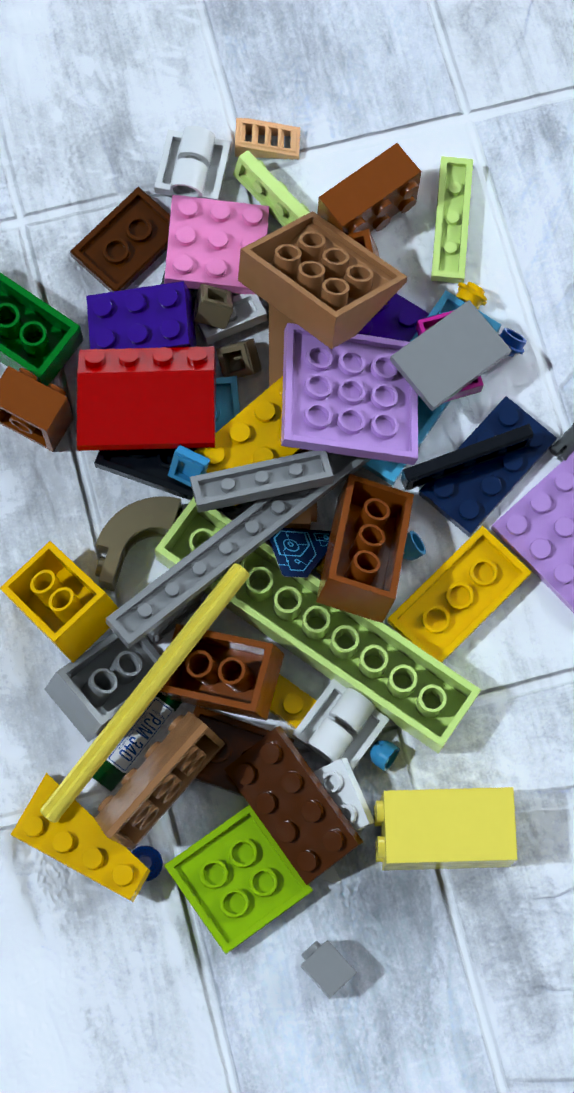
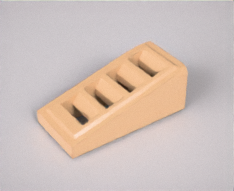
M236 118L235 157H239L248 150L255 158L299 160L300 127L249 118ZM246 135H252L251 142L245 141ZM258 135H265L264 144L258 143ZM271 136H278L277 146L271 145ZM284 136L291 137L290 149L284 148Z

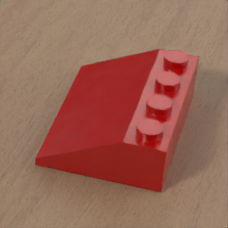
M214 346L79 350L77 370V451L173 449L179 445L186 448H215L216 363Z

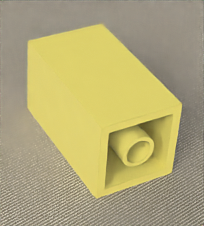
M513 787L383 791L380 800L375 802L373 808L374 826H381V836H377V840H375L376 862H382V871L510 867L518 860Z

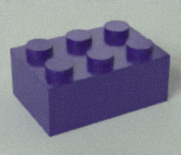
M184 281L86 296L90 349L197 346L193 299Z

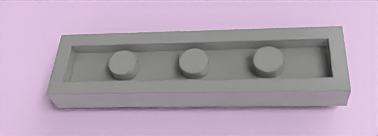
M312 450L190 477L196 507L198 513L333 484L334 475L327 452Z

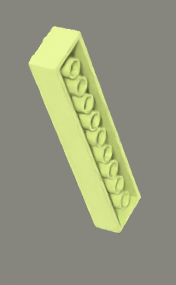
M193 497L154 549L156 560L170 569L232 520L216 509L198 513ZM266 543L262 544L238 563L250 575L228 603L227 609L330 680L335 679L344 687L352 688L361 693L375 705L376 710L388 717L390 721L439 754L478 697L481 689L384 623L317 603L320 580L312 574H309L307 578L284 577L281 574L272 547ZM223 576L203 590L205 594L209 595Z

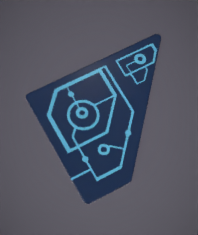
M283 528L271 537L269 541L281 574L284 577L307 578L327 552L331 531Z

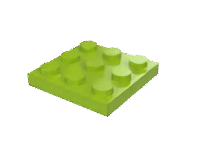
M250 805L164 865L225 954H228L313 892L310 885H306Z

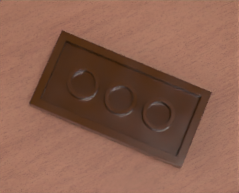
M280 726L270 731L224 769L306 885L312 883L363 843V840Z

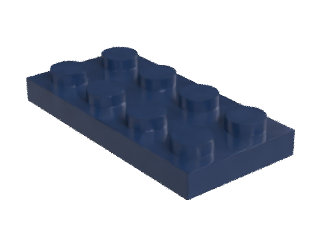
M505 396L458 449L530 424L534 433L530 445L427 483L419 490L418 494L470 537L556 442L557 437L510 398Z

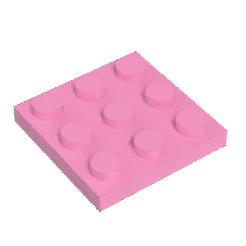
M172 195L164 284L184 281L188 288L199 289L200 284H206L236 294H255L238 281L240 249L267 235L269 206Z

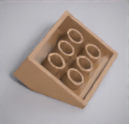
M313 211L240 249L238 281L330 349L356 336L407 282L406 275Z
M190 711L185 716L181 714L174 719L168 728L170 733L161 743L159 741L155 742L147 750L144 763L138 769H131L122 779L121 784L123 786L115 796L109 795L99 805L98 811L100 813L94 819L109 839L133 850L226 744Z

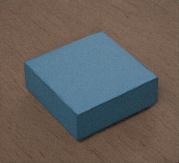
M179 445L174 452L168 476L191 487L190 477L206 474L210 459Z

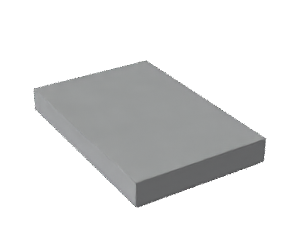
M468 300L390 357V361L429 409L433 411L510 355L512 350L472 302Z

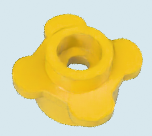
M459 282V291L456 297L464 302L470 300L477 310L481 305H486L487 298L484 296L485 291L472 282H468L467 285Z

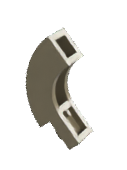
M159 496L138 500L121 509L107 522L96 542L98 553L106 555V558L100 557L95 576L99 577L102 589L115 591L124 559L128 551L137 542L149 537H164L181 514L182 502L180 498Z

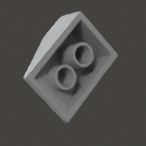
M112 633L84 652L74 663L70 662L59 669L44 690L87 742H90L101 733L161 655L145 636L128 649L118 636Z

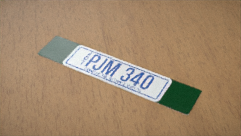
M159 692L92 778L112 792L182 702L170 700Z

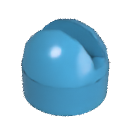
M414 531L407 533L405 553L403 554V559L412 561L426 554L421 538Z
M379 740L370 749L371 761L377 767L386 771L397 758L400 748L392 742Z

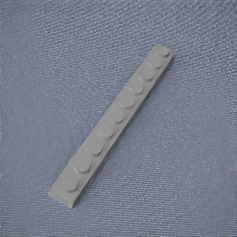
M327 453L334 475L333 484L258 500L106 618V624L129 649L223 576L232 564H238L346 480L349 474L356 472L371 459Z

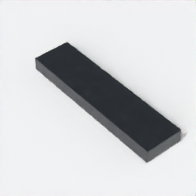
M530 424L518 427L403 469L400 480L405 490H411L528 447L534 433Z

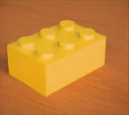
M51 541L0 587L13 604L72 663L110 628L106 624V618L118 609L107 593Z

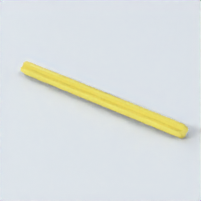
M234 563L43 805L40 812L46 819L53 823L59 821L249 578L250 574L245 568Z

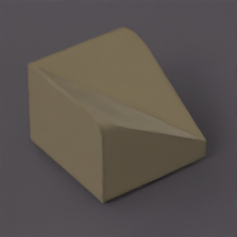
M200 284L193 304L194 321L225 329L233 312L232 292Z
M254 338L216 348L223 377L237 376L239 378L262 370Z

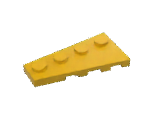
M46 773L11 835L129 901L134 902L151 870L125 846L109 839L103 833L94 817L76 800L73 801L58 822L53 823L46 819L40 810L59 786Z

